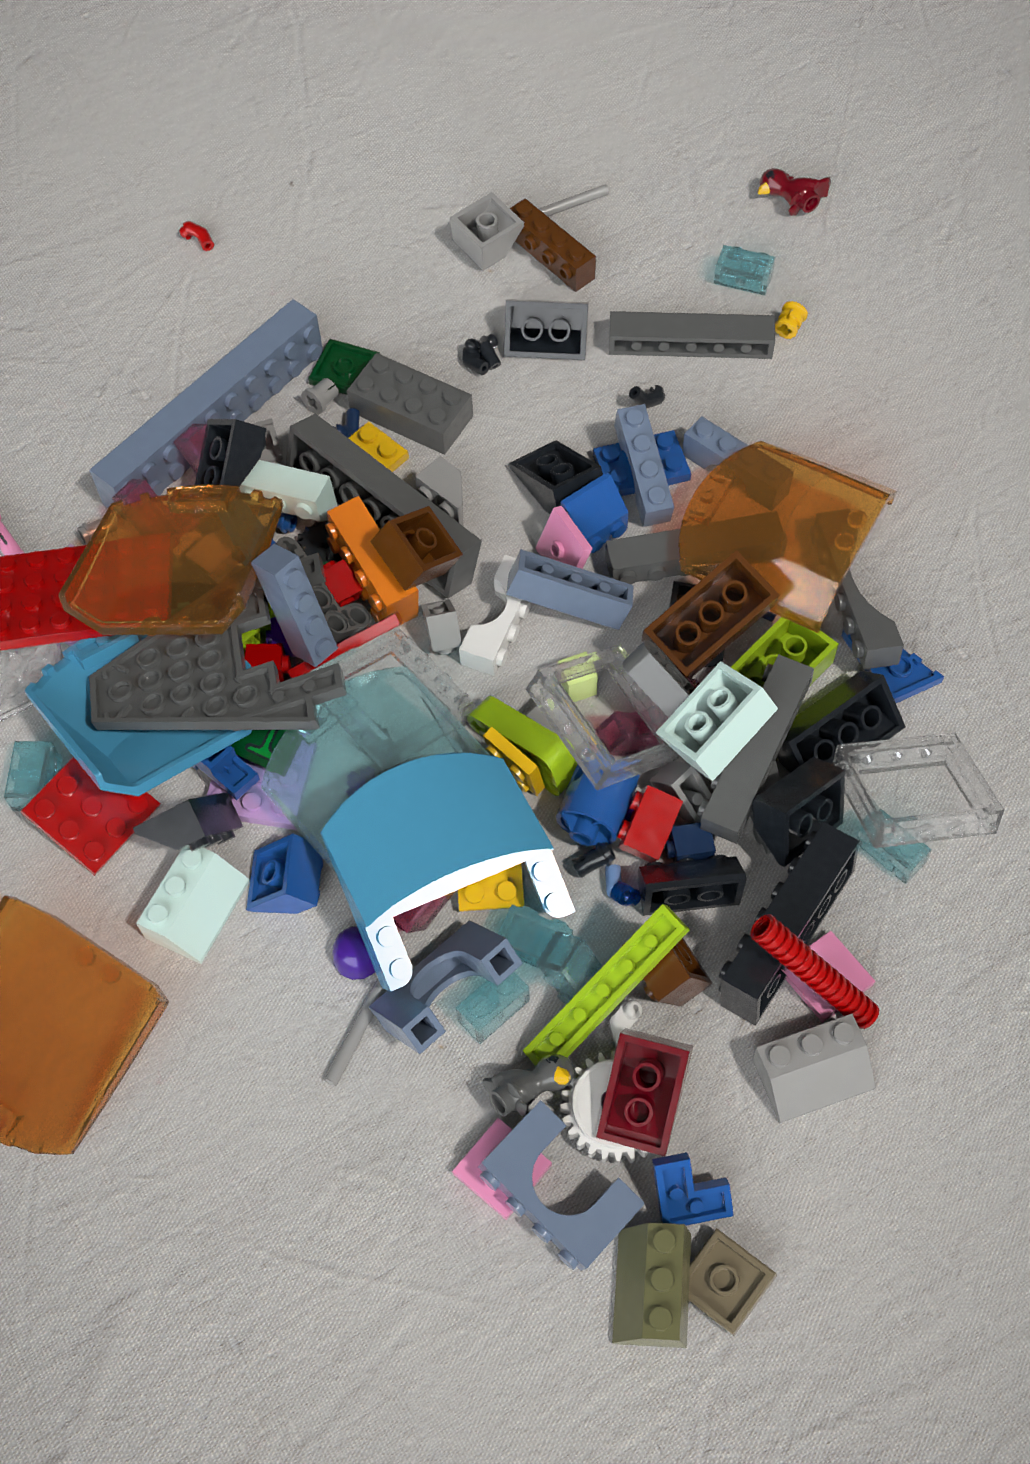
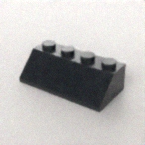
M861 670L795 717L777 756L779 762L789 773L813 756L846 771L906 727L884 675Z

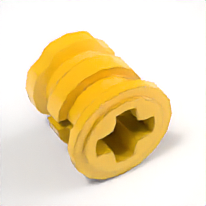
M795 301L786 302L782 306V312L778 320L775 322V332L785 339L795 337L802 322L807 319L808 312L806 308Z

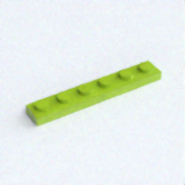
M662 904L522 1051L535 1066L541 1058L547 1055L560 1054L568 1057L690 929L667 905Z

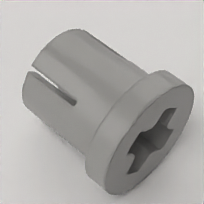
M324 378L314 387L307 388L302 392L303 403L312 413L321 414L325 411L326 405L338 396L339 392L336 385L333 386L334 383L330 379Z

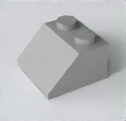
M493 192L450 217L452 240L483 271L505 258L524 227V222Z

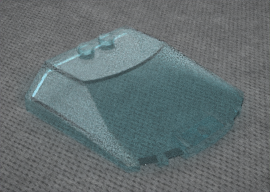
M406 666L375 670L345 681L347 695L316 705L320 728L315 730H286L276 745L265 769L261 784L263 792L334 871L335 869L320 832L340 805L365 783L391 768L422 757L445 753L490 755Z

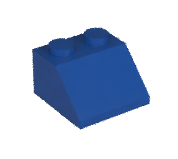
M608 472L561 501V506L591 545V553L599 551L607 540L622 536L628 528L629 512L612 476Z
M292 833L255 850L246 910L261 913L298 914L316 907L320 897L319 886L321 870L323 868L324 846Z

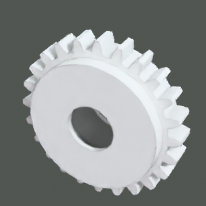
M612 1051L611 1059L605 1060L603 1054L599 1053L597 1063L594 1064L587 1058L585 1060V1070L580 1067L574 1069L577 1079L573 1078L568 1085L571 1090H562V1099L568 1101V1103L560 1104V1112L569 1114L562 1118V1121L567 1125L566 1127L572 1126L568 1131V1138H579L576 1146L578 1150L587 1146L589 1148V1158L594 1157L597 1152L601 1154V1163L605 1164L608 1156L614 1157L615 1164L620 1165L622 1156H627L628 1161L633 1163L636 1152L643 1158L647 1156L648 1152L596 1138L602 1113L601 1105L605 1100L616 1052Z

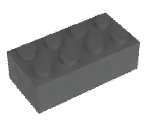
M379 353L373 356L347 390L349 408L359 410L360 417L444 455L473 417L472 394Z

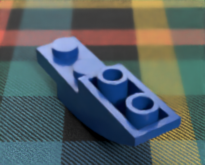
M230 745L192 766L195 770H202L236 800L260 780L258 773L241 760Z

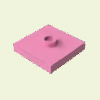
M562 506L554 507L535 549L541 556L583 569L592 551V547Z
M829 931L809 946L811 950L818 953L819 956L838 970L840 974L845 976L863 993L874 985L875 980L832 931ZM788 969L786 971L782 970L786 974V981L822 1023L838 1012L834 1006L814 992L806 983L795 976L793 972Z
M497 1118L454 1168L452 1173L507 1220L513 1213L505 1202L508 1197L499 1188L496 1191L492 1190L481 1179L480 1174L482 1171L478 1168L481 1162L513 1130L501 1119ZM542 1154L538 1156L534 1164L532 1173L533 1187L552 1166V1162Z

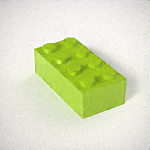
M790 608L731 668L763 688L765 684L762 681L764 671L768 663L774 665L779 654L814 668L812 685L834 662L839 643Z

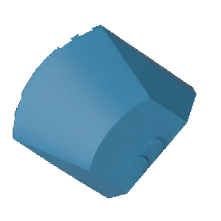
M191 605L178 606L179 611L172 612V619L190 608ZM156 630L81 639L62 652L64 658L54 666L48 663L42 669L43 676L36 684L30 682L24 690L42 717L100 790L140 796L252 732V730H97L91 722L89 676ZM245 660L246 669L252 668V666Z

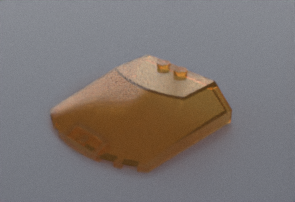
M758 441L723 460L707 475L693 494L680 528L678 547L681 572L702 580L732 553L738 550L780 595L775 606L769 611L819 633L838 588L886 504L891 505L897 491L814 458Z
M229 485L167 488L166 495L150 497L149 492L139 494L141 500L123 505L122 500L111 503L59 592V599L64 611L102 635L149 636L223 634L246 608L258 579L251 562L270 547L284 506L283 500L276 496L268 499L263 496L262 491L255 489L251 494L242 493L239 486Z
M7 895L0 901V1143L9 1147L14 1146L27 1150L34 1154H74L142 1049L168 1006L169 1000L156 983L57 916L21 899Z

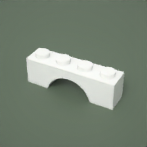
M505 555L494 576L495 595L504 602L506 606L504 611L498 618L489 623L471 625L459 648L460 664L462 666L492 676L495 675L499 666H504L508 656V645L510 642L514 643L520 629L518 624L521 618L525 619L531 606V602L506 595L508 575L516 560L514 557Z

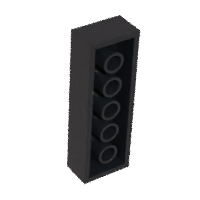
M825 822L818 832L813 830L805 842V852L801 857L796 856L793 859L787 872L790 875L784 883L781 881L777 883L771 894L773 901L767 909L765 907L760 909L754 923L761 916L771 914L808 945L855 871L860 840ZM745 933L736 948V951L739 953L733 962L727 960L719 973L721 984L718 991L721 992L722 1007L756 1026L785 981L786 974L782 970L786 971L787 968L757 942L752 940L749 934Z

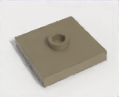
M716 1228L690 1264L689 1302L731 1335L735 1336L777 1277V1274Z

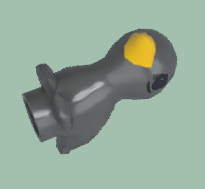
M552 1054L541 1058L534 1070H505L494 1075L492 1078H484L482 1083L488 1092L492 1106L500 1115L506 1116L511 1112L518 1111L522 1117H525L529 1113L528 1107L541 1093L545 1091H559L567 1087L574 1077V1068L567 1057L560 1054Z

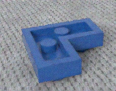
M687 1152L652 1159L661 1223L685 1224L687 1226L734 1216L730 1184L726 1177L693 1183L691 1161Z

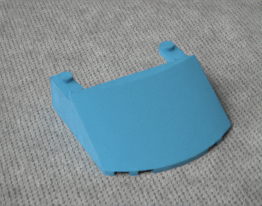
M445 753L422 757L400 764L381 773L356 790L340 805L320 832L380 985L383 989L390 992L406 985L412 976L411 962L393 920V917L522 862H525L540 903L548 915L564 917L576 912L551 851L554 847L502 758L477 753Z

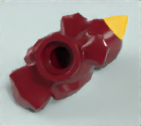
M771 168L761 175L758 194L783 197L791 206L788 209L789 215L796 216L800 209L805 213H810L816 209L820 203V198L828 196L831 179L830 177L820 180L805 177L794 179L793 176H789L782 169Z

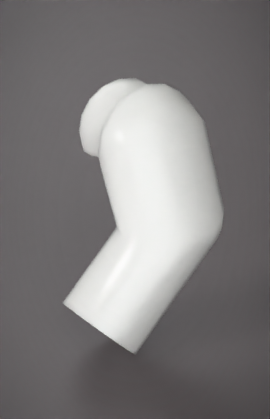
M635 1000L624 1002L610 1018L615 1048H617L620 1032L625 1028L630 1029L642 1014V1007Z

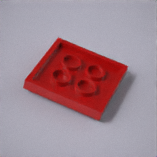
M73 757L21 810V814L95 876L135 834L133 828L147 821L160 807L161 803L148 792L140 796L100 790Z

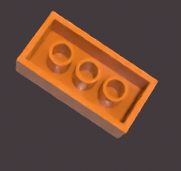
M357 496L327 511L328 524L325 525L329 534L327 543L333 554L338 553L342 560L345 559L363 588L360 598L363 601L368 600L372 607L370 612L375 622L397 611L403 620L400 625L418 617L419 590L417 587H413L405 591L370 542L380 531V528L361 498Z

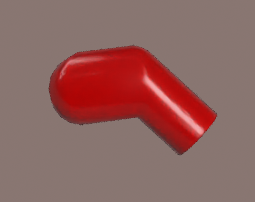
M186 221L179 229L180 235L186 238V240L191 239L192 236L196 237L204 251L213 249L214 242L206 228L192 221Z

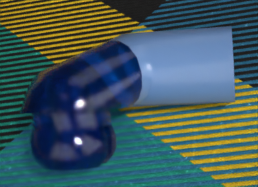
M612 864L606 866L605 879L608 897L626 907L629 905L636 906L641 900L639 890L622 882L620 865Z

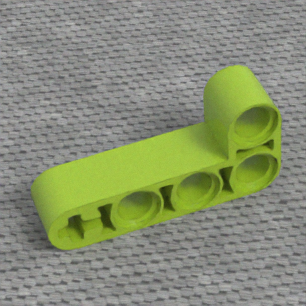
M491 695L486 697L467 715L468 723L478 734L483 736L493 727L532 760L539 768L545 789L551 794L559 796L568 787L578 763L571 746L561 736Z

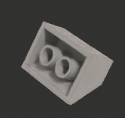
M853 1014L758 1046L752 1058L779 1124L876 1088L868 1047Z

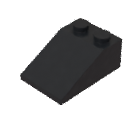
M237 419L207 420L191 500L192 506L225 508L261 458L262 451L266 446L265 435L267 428Z
M557 440L509 463L510 469L549 514H551L554 507L561 506L562 500L603 475L599 464Z

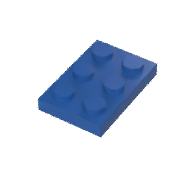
M671 430L654 434L668 486L690 481L691 471L675 431ZM619 443L593 448L595 463L601 466L603 474L608 472L612 476L621 497L635 494L631 466L626 453L623 450L621 451Z

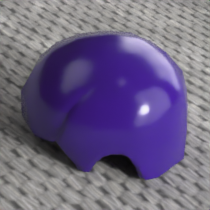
M351 926L340 932L332 947L333 963L339 974L351 980L365 979L374 974L373 964L358 927Z

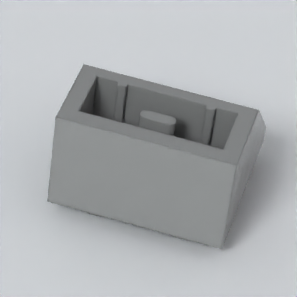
M439 456L415 476L417 491L464 526L461 471Z

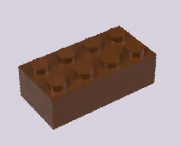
M736 550L643 630L641 640L643 642L648 640L655 644L689 681L772 609L780 595Z

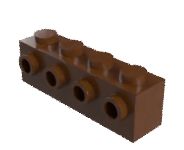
M526 198L510 208L524 222V227L515 242L575 292L595 279L596 256Z

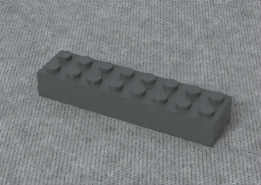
M316 413L290 426L285 466L330 476L337 505L339 506L359 496L380 530L389 520L430 506L463 553V556L444 575L427 583L446 598L452 597L472 584L482 543L481 539Z

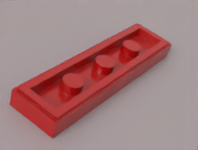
M397 611L336 644L338 649L317 667L302 661L291 667L287 672L291 679L312 672L394 629L403 620Z

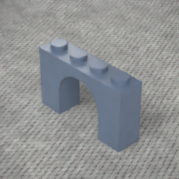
M469 920L412 969L411 979L406 985L391 992L387 990L369 1008L386 1032L418 1054H421L446 1032L429 1008L433 1000L445 988L469 976L483 977L498 986L519 968L523 962L507 938Z
M540 1100L478 1166L482 1171L480 1177L492 1190L496 1191L499 1188L508 1197L505 1202L519 1217L525 1214L534 1223L532 1230L542 1241L548 1243L551 1240L561 1250L558 1256L570 1269L574 1270L578 1267L582 1271L591 1265L645 1203L618 1177L611 1182L583 1213L562 1215L551 1211L543 1205L533 1187L532 1173L534 1164L541 1152L567 1125Z

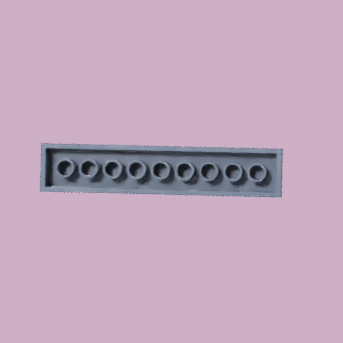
M292 299L94 465L89 471L103 505L122 520L128 522L134 515H138L154 498L160 496L170 484L181 478L184 472L192 465L199 462L208 419L246 420L255 411L261 409L264 403L273 395L279 393L288 382L299 376L302 370L310 363L316 361L323 352L317 315Z

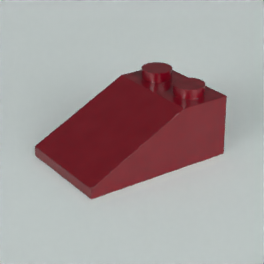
M628 1028L620 1032L596 1138L665 1157L678 1112L693 1045Z

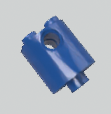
M600 751L597 752L596 756L583 757L576 766L556 814L557 823L569 833L572 840L585 846L596 845L599 842L601 844L605 842L612 844L617 839L618 832L637 789L639 773L615 762V758L606 752Z

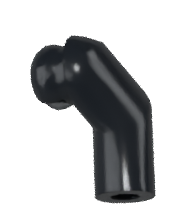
M494 334L482 336L479 340L481 356L489 364V370L496 369L501 365V361L494 350L498 346L497 337Z
M473 338L466 340L462 355L463 364L471 370L485 375L489 370V364L480 359L479 341Z
M655 385V389L650 387L649 393L644 392L639 386H634L629 391V397L638 405L645 404L646 409L662 404L666 396L663 387L660 385Z

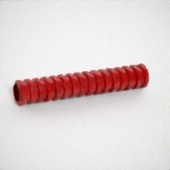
M765 914L756 920L750 932L752 940L757 942L775 959L779 960L782 965L786 966L788 970L793 972L795 976L806 983L814 992L834 1006L843 1016L853 1014L859 1029H865L874 1024L879 1015V1007L875 1002L819 956L818 953L811 950V947L806 945L804 941L799 939L797 935L792 933L773 915Z

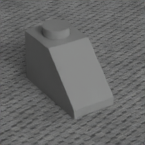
M450 599L421 605L432 651H438L439 654L455 652L456 647L461 646L462 640L457 613Z
M670 760L650 782L654 788L683 800L678 816L688 824L701 823V817L697 816L704 798L710 799L712 793L698 771L689 763Z

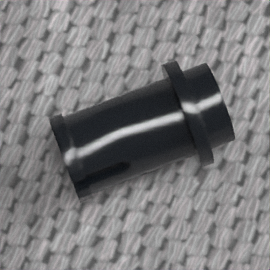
M599 842L596 844V848L572 859V863L578 875L583 878L605 864L607 866L612 865L611 861L615 860L616 857L607 842L603 844Z

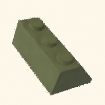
M645 1223L624 1228L619 1232L613 1344L687 1348L691 1233L685 1224Z

